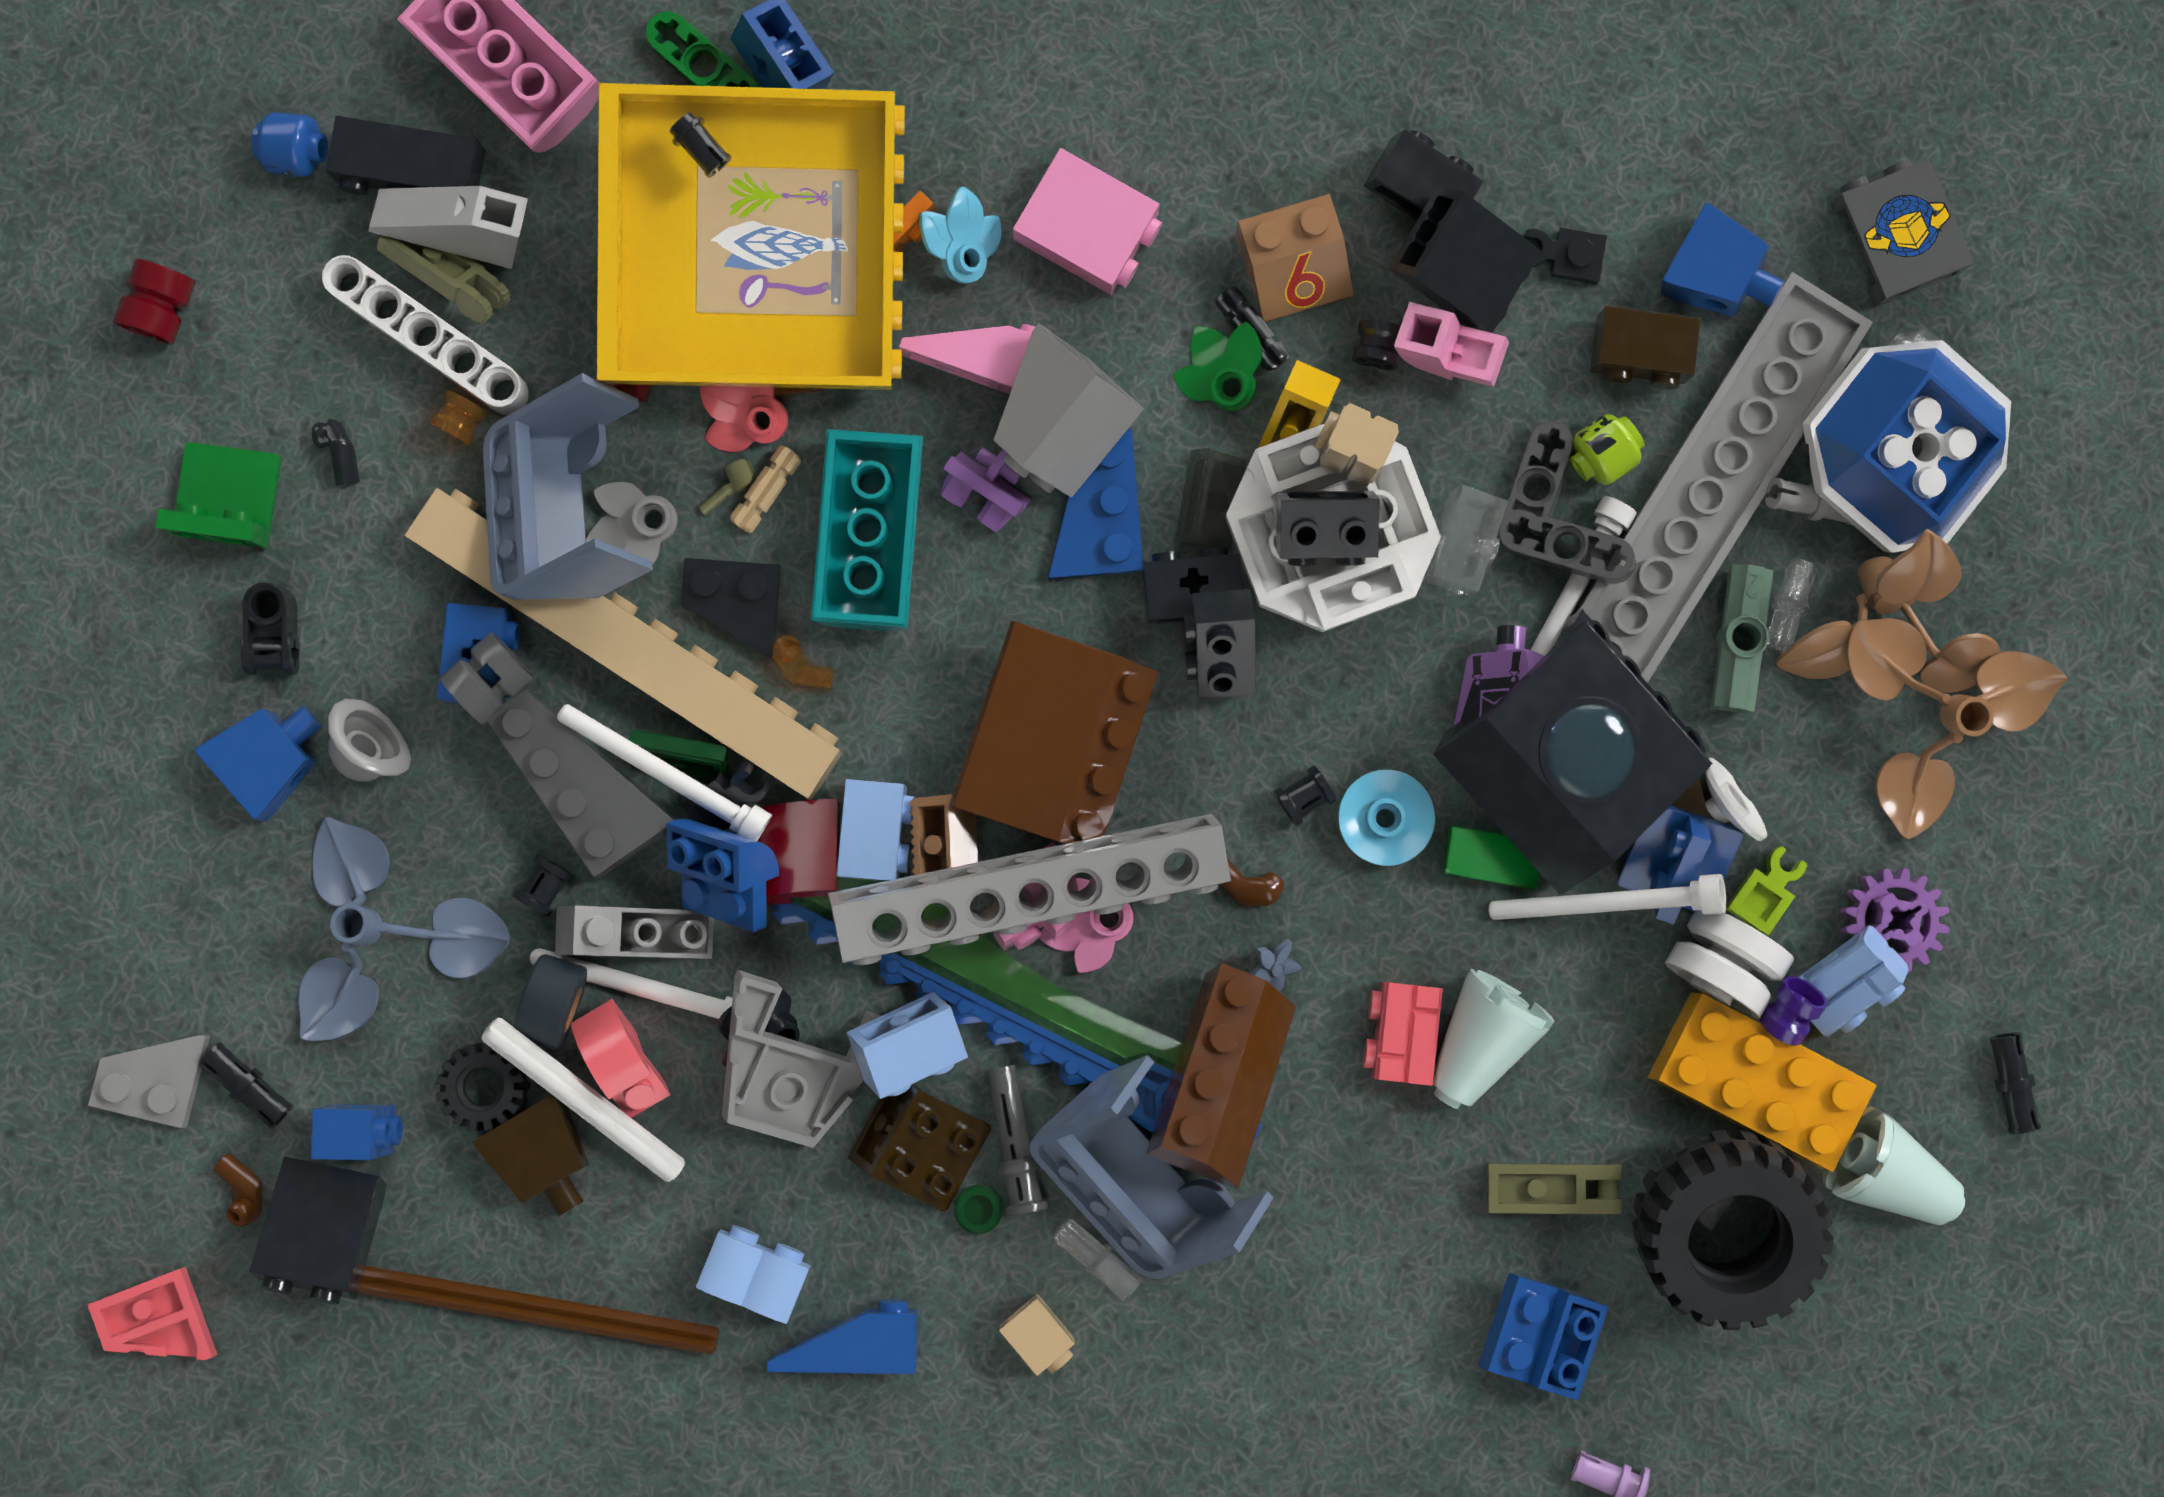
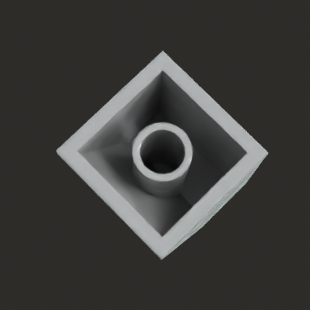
M1038 323L1032 331L994 441L1008 453L1003 461L1023 478L1029 476L1048 493H1051L1056 488L1072 498L1144 408L1088 357Z

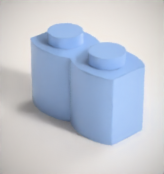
M732 1225L730 1232L721 1229L715 1238L696 1288L787 1324L811 1266L802 1262L805 1254L781 1243H777L775 1250L757 1244L759 1235L740 1226Z

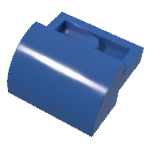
M676 819L666 823L667 869L681 873L682 908L751 932L766 927V881L779 876V866L773 851L761 842L693 820Z
M1509 1272L1478 1366L1487 1371L1529 1383L1538 1389L1578 1400L1609 1306L1554 1285Z

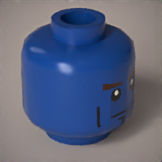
M273 112L267 114L261 122L255 125L251 137V148L254 157L260 161L262 167L269 173L306 177L312 175L318 168L319 163L325 161L328 154V140L325 134H321L318 123L311 116Z

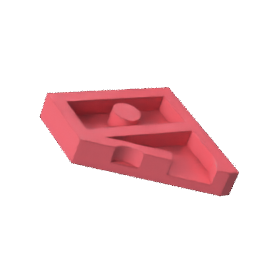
M186 1267L88 1304L104 1351L122 1353L134 1351L144 1352L146 1355L165 1357L168 1355L196 1357L197 1360H207L218 1355Z

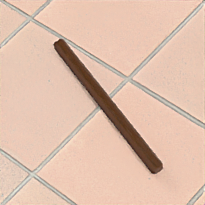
M365 1266L358 1289L360 1294L705 1354L714 1353L719 1340V1329L716 1326Z

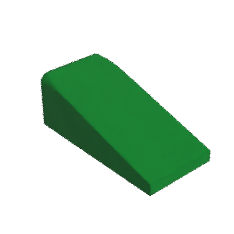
M1455 826L1448 827L1442 875L1537 889L1538 870L1506 835Z

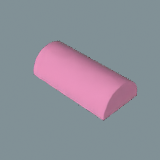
M414 0L397 18L408 31L534 152H545L558 145L590 113L598 100L600 82L515 0Z

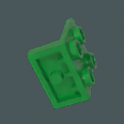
M194 442L186 443L175 511L158 509L155 528L173 537L268 549L282 464L281 456L268 452Z

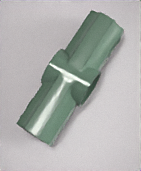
M1733 564L1729 566L1722 624L1716 636L1718 653L1710 708L1734 713L1751 714L1755 711L1762 652L1766 649L1769 641V631L1766 623L1774 570L1755 565ZM1736 627L1743 628L1749 633L1751 646L1748 651L1740 650L1735 646L1732 634Z

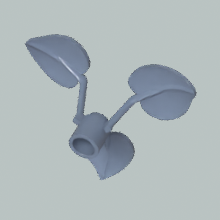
M325 818L320 826L314 845L313 880L319 895L329 904L339 907L331 917L330 929L337 940L344 942L341 948L348 953L352 967L347 961L332 957L314 963L307 970L299 988L300 1038L309 1041L338 1039L360 1029L374 1014L378 1004L379 989L373 979L359 974L363 964L356 950L357 946L366 947L374 944L382 933L433 939L429 950L433 965L446 976L459 979L470 978L486 970L509 945L510 935L505 923L491 908L468 898L449 899L439 904L433 913L434 930L382 922L380 915L376 911L361 905L366 901L364 892L378 889L388 875L390 860L385 844L378 836L368 830L340 822L333 818Z

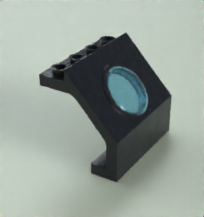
M1583 609L1567 619L1553 648L1491 709L1466 727L1458 722L1446 730L1433 754L1559 895L1615 862L1713 764L1705 755L1706 749L1699 734L1693 728L1682 723L1672 711L1668 699L1661 692L1652 689L1641 676L1640 669L1634 660L1629 656H1623L1610 641L1604 626L1600 622L1592 620Z

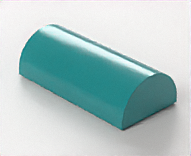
M827 429L811 611L812 622L832 627L875 631H903L908 629L923 436Z

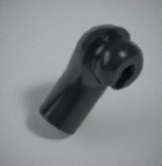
M328 419L327 423H315L312 427L313 442L318 448L330 447L335 484L350 485L360 482L355 448L343 424L333 419Z

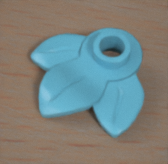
M959 187L956 190L947 209L946 216L930 211L919 213V227L923 243L931 255L941 259V266L945 274L961 284L973 283L979 280L986 270L987 258L998 249L1002 233L1000 218L995 215L984 216L983 207L979 199L966 187ZM965 252L970 259V266H967L964 261Z

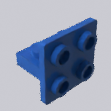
M1671 805L1631 845L1617 878L1618 885L1630 890H1646L1690 886V882L1699 881L1701 875L1722 874L1724 879L1743 839V833L1737 827ZM1683 906V908L1693 911L1692 906ZM1682 907L1655 908V918L1674 925Z

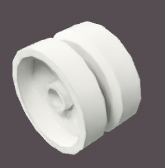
M1696 910L1687 927L1692 937L1706 948L1692 942H1676L1665 961V965L1701 993L1746 1015L1760 1018L1772 996L1767 986L1753 975L1768 981H1782L1794 961L1793 955L1766 935L1726 913L1703 915L1702 910Z

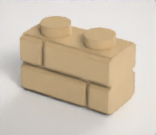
M1351 403L1344 406L1340 415L1331 411L1314 448L1323 451L1319 459L1320 466L1338 474H1342L1345 471L1347 472V478L1368 486L1374 482L1387 460L1399 433L1398 424L1378 415L1373 419L1371 418V412Z

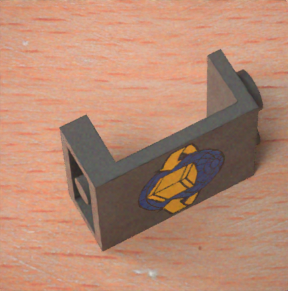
M1911 159L1900 161L1886 168L1883 171L1884 177L1869 182L1867 176L1852 180L1840 187L1842 193L1830 204L1834 213L1843 209L1846 210L1876 283L1867 292L1874 308L1961 274L1974 264L1930 159L1914 165Z

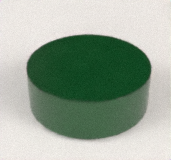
M982 1184L971 1185L965 1188L957 1197L954 1206V1214L958 1224L965 1231L973 1234H984L993 1230L1000 1222L1003 1213V1204L999 1194L991 1187Z

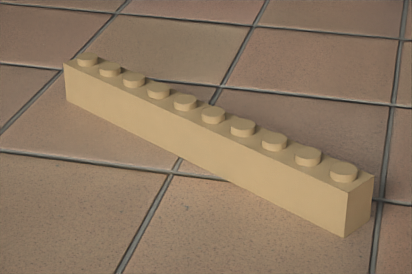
M438 488L435 489L404 536L807 799L813 800L843 754L838 748L834 747L839 739L838 737L816 723L808 730L794 720L799 712L776 697L768 704L754 694L759 687L754 682L735 670L730 678L714 668L718 659L695 644L690 652L674 642L678 636L677 632L655 618L650 626L636 618L634 615L639 608L615 592L610 600L604 596L583 599L516 600L498 594L493 590L490 581L487 520L475 513L480 504L457 489H454L450 496Z

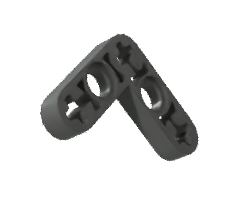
M1548 421L1541 423L1530 436L1500 523L1499 535L1503 546L1516 557L1601 582L1618 584L1626 581L1631 577L1636 566L1633 548L1626 540L1552 518L1571 463L1570 457L1574 455L1573 437L1566 425L1560 422ZM1553 434L1559 435L1560 443L1564 446L1563 450L1554 449L1549 461L1551 468H1558L1556 473L1543 466H1531L1533 460L1543 465L1546 451L1540 442L1542 439L1550 441ZM1536 477L1546 479L1551 485L1547 497L1540 501H1531L1525 497L1523 493L1524 486L1530 479ZM1522 523H1528L1530 533L1543 538L1544 529H1551L1545 539V552H1537L1541 547L1540 543L1530 538H1524L1521 545L1515 544L1514 536L1509 533L1510 529H1520ZM1564 535H1573L1581 541L1579 553L1570 559H1562L1554 553L1555 542ZM1591 541L1597 542L1594 547L1596 553L1611 556L1614 549L1620 550L1622 560L1626 561L1624 566L1616 565L1613 572L1607 571L1605 561L1595 557H1591V566L1583 565L1589 557Z

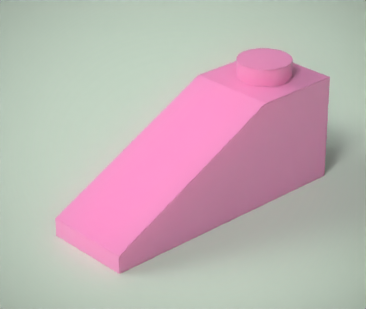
M1022 324L1021 328L1017 329L1008 325L902 338L899 349H902L903 357L1010 394L1035 327Z

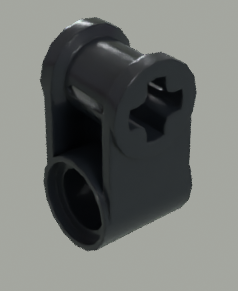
M266 582L254 584L248 588L242 602L243 637L241 642V663L243 671L246 675H256L258 670H284L287 675H296L299 671L300 642L297 635L298 607L296 598L285 587ZM275 593L279 598V610L271 618H266L262 611V603L265 597ZM265 652H278L277 655H264Z

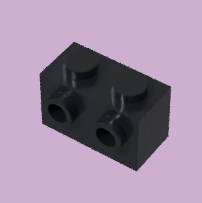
M1374 491L1276 492V551L1280 559H1288V564L1293 566H1312L1317 564V558H1336L1337 564L1355 566L1365 564L1366 558H1378L1380 499Z
M1250 589L1193 593L1192 613L1183 615L1185 642L1193 643L1194 651L1185 652V668L1187 680H1196L1198 699L1256 695L1255 616Z

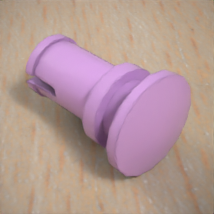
M1581 1450L1570 1480L1578 1481L1611 1495V1497H1645L1649 1486L1650 1469L1644 1466L1639 1475L1631 1472L1632 1467L1624 1463L1622 1467H1619Z

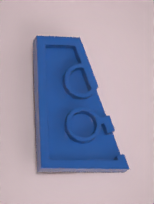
M1128 429L1074 496L1072 498L1068 497L1048 579L1143 572L1132 429Z

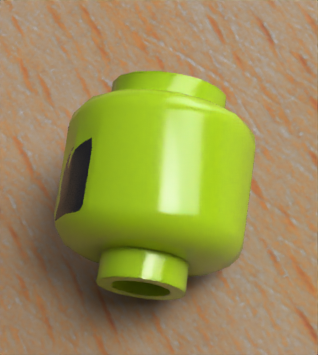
M1604 414L1575 434L1573 437L1575 455L1570 457V461L1583 480L1588 481L1590 478H1593L1602 485H1610L1637 467L1642 459L1640 449L1645 444L1637 428L1626 416L1617 418L1611 414Z

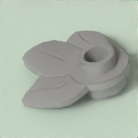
M614 482L596 488L594 490L595 498L607 515L603 516L592 528L586 538V542L594 538L648 559L652 561L653 565L658 559L661 542L669 539L677 528L678 515L674 506L661 496H645L632 483ZM654 511L661 513L663 518L661 525L657 528L647 527L645 522L647 515Z

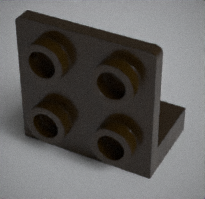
M913 1083L902 1094L879 1099L847 1158L869 1176L942 1211H946L990 1133L991 1126L928 1094Z

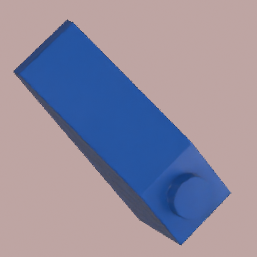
M879 1300L878 1308H869L772 1355L767 1362V1372L915 1374L918 1352V1309H908L907 1300Z

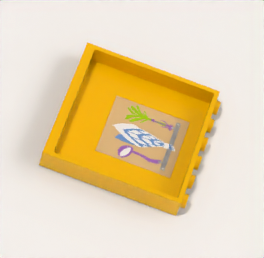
M599 83L597 381L605 384L892 390V378L901 379L902 349H892V330H902V301H893V281L903 282V252H893V233H903L904 203H894V184H904V154H894L895 135H904L905 106L895 105V91ZM689 112H692L696 118L699 116L703 117L705 120L703 126L726 153L732 156L728 164L720 171L716 168V174L710 178H707L705 172L681 145L676 147L672 143L674 137L669 130L681 117Z

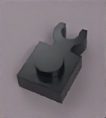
M1560 227L1557 240H1552L1542 230H1526L1524 238L1537 242L1541 250L1532 267H1538L1544 262L1553 263L1551 277L1596 285L1600 282L1607 235Z
M751 761L741 764L730 782L719 772L702 783L740 807L744 804L749 806L747 803H756L762 800L770 786L767 780L758 786H751L746 783L744 778H747L754 768V764ZM685 796L683 797L680 806L694 821L724 831L731 826L727 821Z

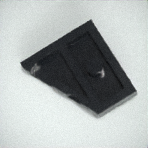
M684 558L681 606L766 657H774L781 566L778 564Z

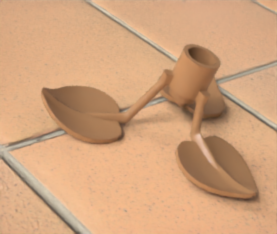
M1926 529L1908 550L1894 560L1885 556L1874 557L1865 561L1858 568L1857 577L1864 592L1856 597L1859 606L1858 620H1867L1869 607L1880 614H1890L1901 609L1909 623L1922 634L1926 643V649L1933 656L1932 659L1925 662L1923 668L1919 671L1922 682L1944 693L1959 692L1975 686V672L1978 666L1985 659L2001 652L1998 643L1990 636L1974 633L1951 640L1941 650L1933 643L1910 607L1916 600L1921 602L1938 601L1951 593L1959 584L1961 567L1950 546L1934 532ZM1835 621L1812 630L1784 650L1774 660L1776 665L1784 671L1808 679H1826L1849 671L1846 647L1852 624L1847 621Z
M1893 618L1858 620L1852 626L1846 647L1848 668L1857 686L1873 698L1891 700L1901 692L1904 684H1906L1910 688L1942 704L1940 719L1943 726L1950 731L1948 736L1925 748L1920 758L1908 752L1898 753L1888 759L1878 772L1875 783L1876 797L1883 812L1900 836L1911 839L1924 832L1940 817L1952 798L1955 788L1953 769L1949 763L1943 760L1930 759L1933 754L1952 743H1961L1963 735H1983L1992 725L2005 731H2020L2030 727L2045 713L2055 694L2067 681V676L2060 669L2037 656L2016 651H2004L1990 656L1978 666L1975 672V683L1982 693L1977 697L1962 694L1950 696L1911 677L1923 668L1927 657L1925 640L1913 625Z

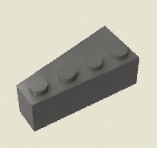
M524 690L503 704V707L487 722L593 877L603 879L667 835L666 823L676 820V818L578 732L559 722L557 719L558 714L540 698Z

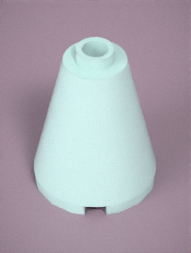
M1471 969L1465 978L1434 1067L1433 1085L1437 1087L1433 1092L1434 1095L1456 1109L1459 1108L1461 1103L1472 1106L1550 1030L1555 1022L1552 1016L1536 1002L1529 1010L1528 1007L1530 1005L1518 996L1521 994L1520 991L1484 971L1478 970L1476 973L1474 969Z
M1872 1106L1865 1108L1834 1172L1823 1170V1183L1825 1187L1832 1190L1831 1193L1840 1199L1935 1225H1943L1955 1220L1965 1206L1963 1185L1888 1113Z

